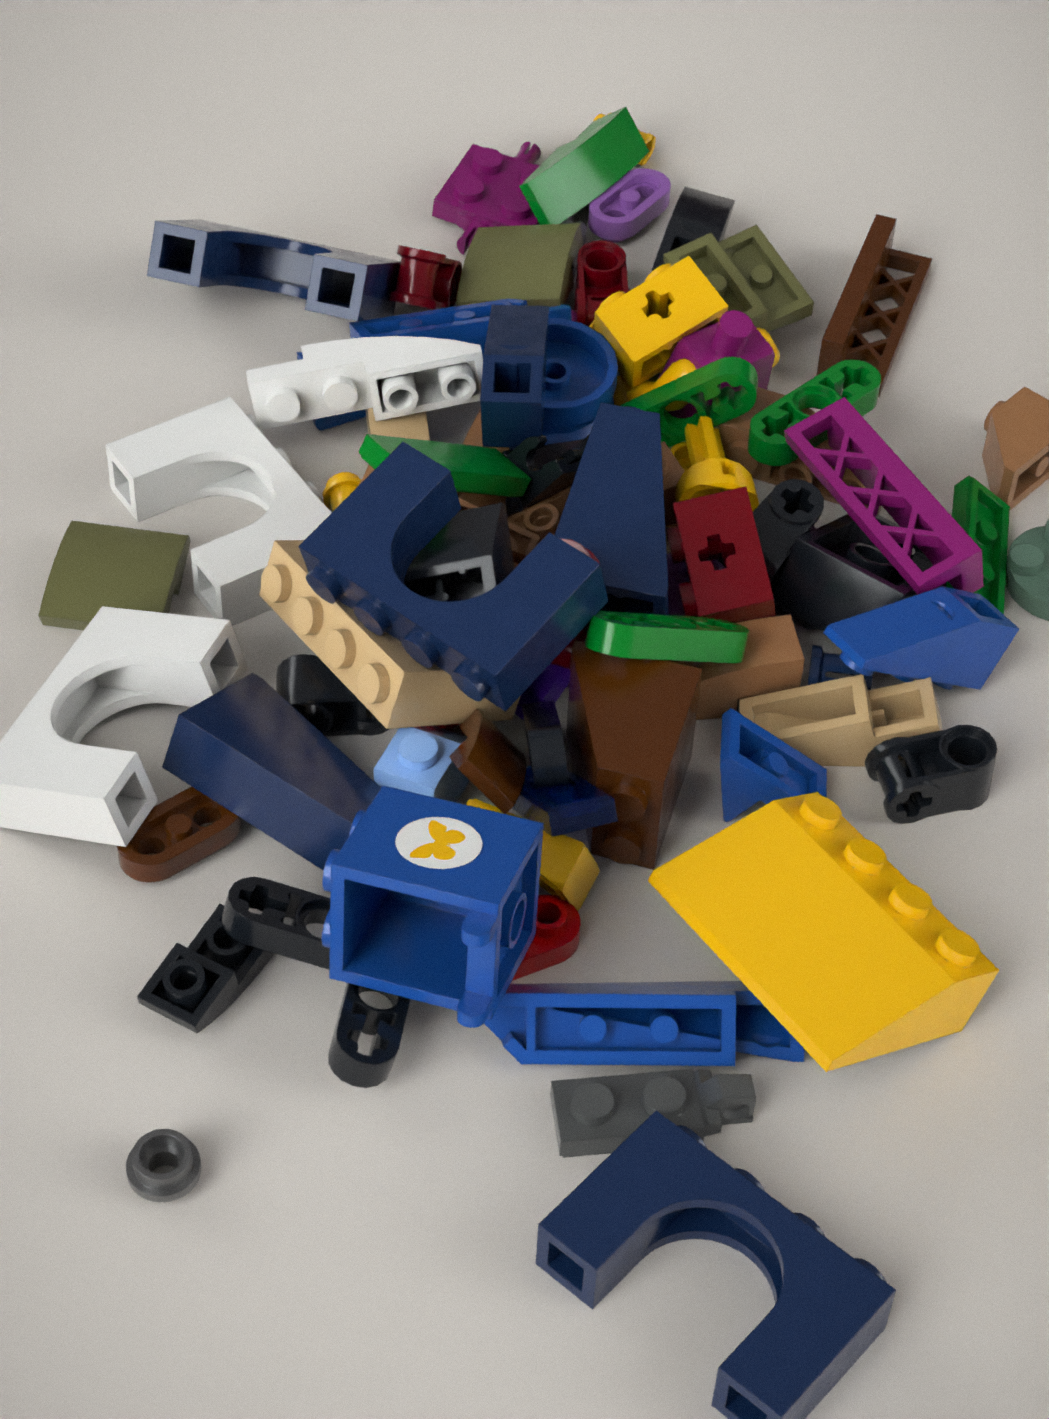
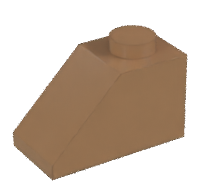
M1025 386L1007 401L997 402L989 411L984 422V430L987 431L982 458L989 488L992 493L1010 506V510L1049 479V400Z

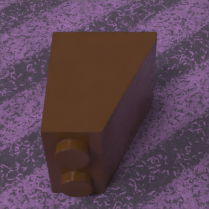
M575 640L571 652L566 740L589 850L592 855L608 858L621 864H633L655 869L692 756L702 669L666 660L630 659L610 656L593 651L585 646V642Z

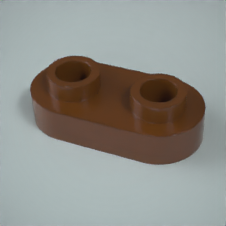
M189 787L154 806L126 847L117 846L120 867L126 875L137 881L159 882L168 879L232 843L240 833L241 818L195 788ZM205 823H212L211 825H209V826H207V827H202V826H201L202 824H205Z

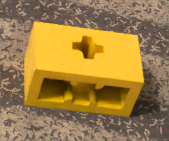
M687 256L674 265L666 263L657 267L647 276L644 283L627 293L619 291L607 297L600 304L598 310L595 311L594 330L602 334L615 350L618 372L630 388L633 389L664 369L677 343L684 336L719 322L722 314L728 311V305L692 258Z

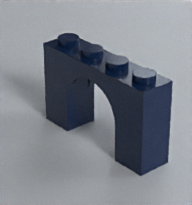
M201 219L157 220L154 224L147 276L194 287L224 285L281 293L306 299L305 310L354 321H364L394 315L396 302L388 300L390 291L396 289L401 261Z
M402 442L299 545L309 572L306 575V581L313 591L325 601L334 604L339 600L351 608L358 620L374 634L381 636L384 632H387L399 640L406 652L420 665L431 668L435 664L450 674L456 686L471 699L481 701L483 698H486L506 712L589 623L593 615H596L608 602L601 564L549 532L500 584L482 595L467 600L450 602L432 600L414 593L403 584L411 562L461 510L451 471L407 443Z
M657 1110L538 1224L535 1264L592 1310L644 1257L655 1249L675 1241L703 1239L722 1243L741 1252L755 1263L771 1287L775 1305L767 1316L718 1367L711 1405L728 1419H805L885 1330L896 1289L886 1282L884 1276L874 1265L864 1259L850 1256L826 1238L821 1228L811 1218L802 1213L790 1211L766 1193L761 1183L746 1170L731 1167L707 1149L703 1140L693 1130L683 1125H675Z

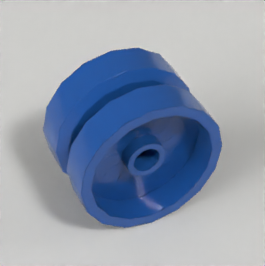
M550 318L548 326L543 435L547 437L545 445L585 439L591 432L600 403L614 405L613 396L617 385L618 364L615 350L604 336L583 323L561 318Z

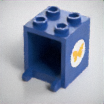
M383 785L368 809H360L356 813L351 825L349 838L341 850L334 848L330 852L324 867L323 889L331 892L330 910L322 930L323 947L330 948L329 978L456 1010L457 1021L464 1027L476 1028L483 1025L486 1019L492 1020L536 935L544 823Z

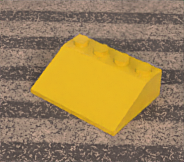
M819 792L771 801L656 868L648 879V882L825 1072L962 1031L999 972V969L980 951L977 942L964 931L957 929L932 904V899L922 888L910 883L887 860L885 852L874 842L865 839L842 816L838 805L827 797L822 796Z

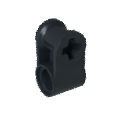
M790 479L782 481L774 487L771 493L753 511L772 593L775 591L796 539L815 530L814 525L823 513L824 498L820 490L804 480ZM718 559L724 565L723 559Z
M308 654L295 655L283 660L278 666L276 691L324 736L358 734L373 736L389 730L374 715L372 718H367L366 707L318 656Z
M956 725L946 730L912 737H895L883 741L868 753L865 760V768L869 777L879 782L885 795L883 806L887 817L892 822L900 824L913 823L925 817L958 810H972L981 806L989 795L997 745L991 734L980 727Z

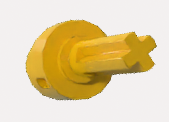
M700 416L698 425L687 423L684 434L691 467L682 474L676 485L675 502L746 486L752 511H754L759 505V500L752 476L740 463L725 458L719 429L713 428L712 419L707 416Z

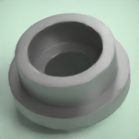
M157 1129L146 1133L136 1142L126 1161L129 1185L137 1195L153 1202H170L185 1196L196 1186L201 1175V1159L198 1149L183 1134L172 1129ZM161 1166H172L176 1168L167 1173L153 1172L155 1169Z

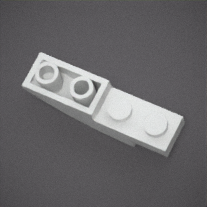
M411 336L362 337L302 345L303 359L246 370L258 428L263 430L373 408L375 421L480 401L483 355L480 345L457 340Z

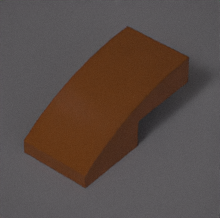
M477 708L459 726L468 738L449 757L457 769L501 812L506 814L515 805L523 787L526 776V758L522 751Z

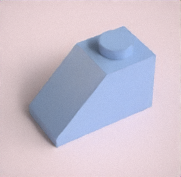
M438 726L399 728L374 767V782L381 788L384 785L457 803L470 780L457 769L449 756L468 737Z

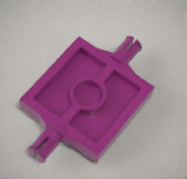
M531 142L522 144L515 157L501 154L492 148H484L472 144L439 191L433 202L432 216L456 224L465 231L456 243L457 249L461 254L464 255L467 249H469L479 227L540 225L519 187L540 166L535 164L541 156V150L535 143L531 149Z

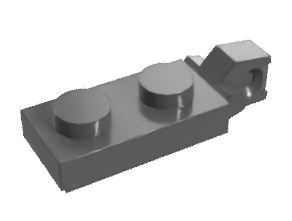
M684 1069L551 1081L550 1090L559 1155L563 1156V1158L612 1153L656 1110L675 1125H683L690 1128L704 1141V1137L720 1133L722 1125L752 1122L756 1104V1094L751 1074H717L712 1077L710 1070L697 1069L696 1071Z

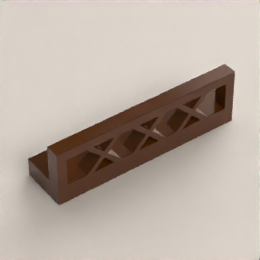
M876 214L823 335L817 375L844 360L866 361L873 365L881 375L879 398L929 275L932 258L892 249L897 219ZM886 268L915 275L895 280L886 271ZM892 298L899 306L882 311L875 302ZM879 329L886 337L885 339L869 343L862 333Z

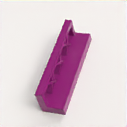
M845 397L784 430L787 444L917 594L933 590L947 581L954 589L972 593L984 587L982 549ZM827 430L828 444L832 450L814 448L808 440ZM849 468L866 488L847 486L843 481L845 469ZM879 506H882L900 527L881 525L876 519ZM913 545H916L934 566L922 572L911 559Z

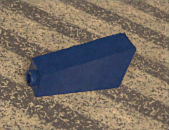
M602 402L596 414L555 536L560 539L574 540L583 545L586 549L592 551L600 561L608 602L600 611L668 615V569L660 413L644 411L632 406L623 407Z
M254 673L178 715L162 766L171 774L323 871L330 852L334 848L341 850L349 838L351 825L356 813L360 809L367 810L381 789L377 783L264 679Z

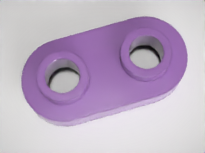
M640 168L630 170L620 180L590 202L589 229L601 239L613 243L622 242L633 237L669 206L671 189L669 178L653 169Z

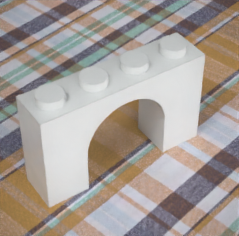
M231 397L106 444L110 487L137 522L187 502L209 496L242 498L259 505L267 511L260 519L242 529L190 549L195 595L214 618L230 620L232 626L272 609L259 596V592L261 589V576L263 570L268 565L274 540H305L332 513L322 502L314 484L310 481L304 482L292 468L285 451L280 447L275 448L263 435L262 429L258 428L256 418L253 415H246Z
M102 606L0 740V827L126 847L158 801L138 753L79 743L98 723L124 709L150 703L193 707L241 680L248 669V665L230 620Z

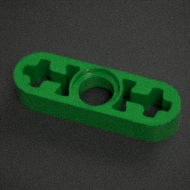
M724 357L620 406H632L644 411L660 413L661 442L664 441L668 448L686 440L684 431L687 423L698 425L700 416L710 417L714 428L752 409L757 399L758 375L756 369L748 361L738 357ZM728 382L732 387L741 385V391L735 392L730 386L721 388V383ZM713 398L712 405H710L708 400ZM675 401H685L692 404L697 412L688 418H676L667 412L666 406Z
M844 360L831 366L753 416L750 422L747 444L749 454L756 461L769 466H783L795 461L799 457L787 444L784 430L811 416L803 413L801 410L804 408L822 410L845 397L863 417L877 405L881 383L879 371L873 365L861 360ZM827 430L808 440L814 448L828 439Z
M599 611L596 615H593L589 622L585 646L602 654L630 659L742 663L749 629L733 622L708 617Z

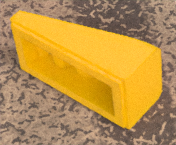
M475 798L474 800L469 799L466 804L503 813L497 807ZM507 812V813H506L507 815L519 817V816L514 815V814H512V813H510V812ZM543 826L539 885L551 895L558 896L561 900H566L579 911L600 872L598 864L583 842Z

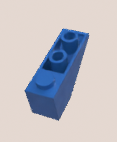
M942 586L829 624L823 633L842 650L840 659L848 667L862 675L872 676L874 672L890 674L903 682L931 677L933 684L950 690L955 685L981 690L1019 631V628L981 594Z

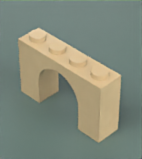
M274 540L268 565L263 570L261 576L259 596L386 729L462 724L477 708L490 721L513 719L520 697L506 712L486 698H483L481 701L471 699L456 686L451 675L435 664L431 668L420 665L406 652L399 640L387 632H384L381 636L374 634L358 620L351 608L339 600L331 604L318 596L306 581V575L309 572L299 549V545L304 540Z

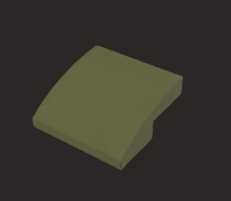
M581 224L479 227L472 239L464 261L456 299L457 306L508 298L527 300L528 306L554 307L561 304L564 305L574 286L571 265L583 244Z
M757 225L720 242L715 239L712 233H709L663 255L664 263H670L671 265L690 256L727 303L728 311L736 310L745 313L751 318L755 327L763 328L767 332L790 325L812 315L814 301Z
M71 521L60 543L44 591L38 614L42 624L84 631L102 606L169 613L173 594L179 595L191 542L189 535Z

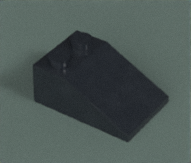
M849 514L796 539L773 593L774 604L787 611L786 615L791 614L794 624L806 629H820L822 631H825L829 624L918 595ZM877 514L876 519L881 525L900 527L896 523ZM913 545L911 559L919 569L924 572L934 566L916 545ZM946 583L940 585L939 587H946Z

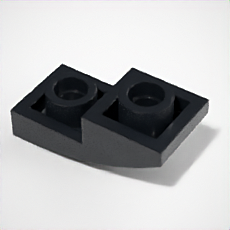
M222 904L218 905L188 948L179 943L175 944L137 996L139 1004L195 1033H199L218 1018L244 992L274 955L272 952L234 940L225 931L221 923L224 908Z

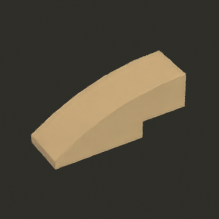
M859 674L739 699L741 715L821 766L865 767L868 753L883 741L895 737H912L943 730L931 677L868 690L864 675Z

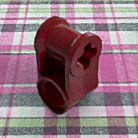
M591 241L584 244L578 252L574 313H576L577 322L589 327L594 321L595 311L598 310L600 304L607 297L619 291L627 293L631 290L628 288L626 254L619 245L610 241Z
M398 245L397 254L402 258L396 289L389 292L388 300L429 309L454 307L462 272V263L446 258L444 254Z

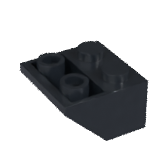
M497 503L459 511L413 559L406 572L403 584L422 597L450 602L477 597L500 584L515 569L506 505Z

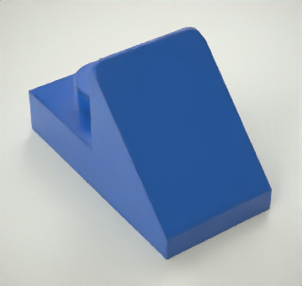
M730 708L722 714L720 773L723 821H731L758 801L768 804L773 800L819 792L822 796L827 797L826 768L734 709Z

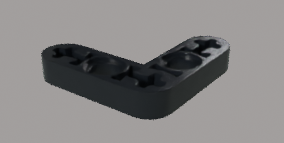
M247 877L233 883L226 898L221 923L225 931L234 940L329 970L330 948L323 947L322 939L312 935L305 926L313 923L324 924L330 910V898L266 878ZM249 908L262 911V915L254 914L248 910ZM285 917L293 919L291 925L283 923ZM350 983L346 984L328 1052V1064L332 1072L341 1081L355 1087L369 1088L378 1086L387 1079L400 1047L410 999ZM367 991L378 992L386 996L391 1001L393 1007L388 1009L371 1007L361 999L359 994ZM361 1032L367 1035H374L369 1056L357 1052Z

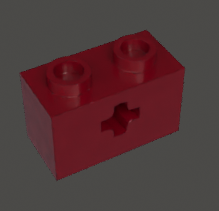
M747 487L673 503L677 525L665 529L673 564L685 562L690 580L678 584L685 616L715 618L733 623L775 617L774 597ZM722 558L726 568L714 570L711 560Z

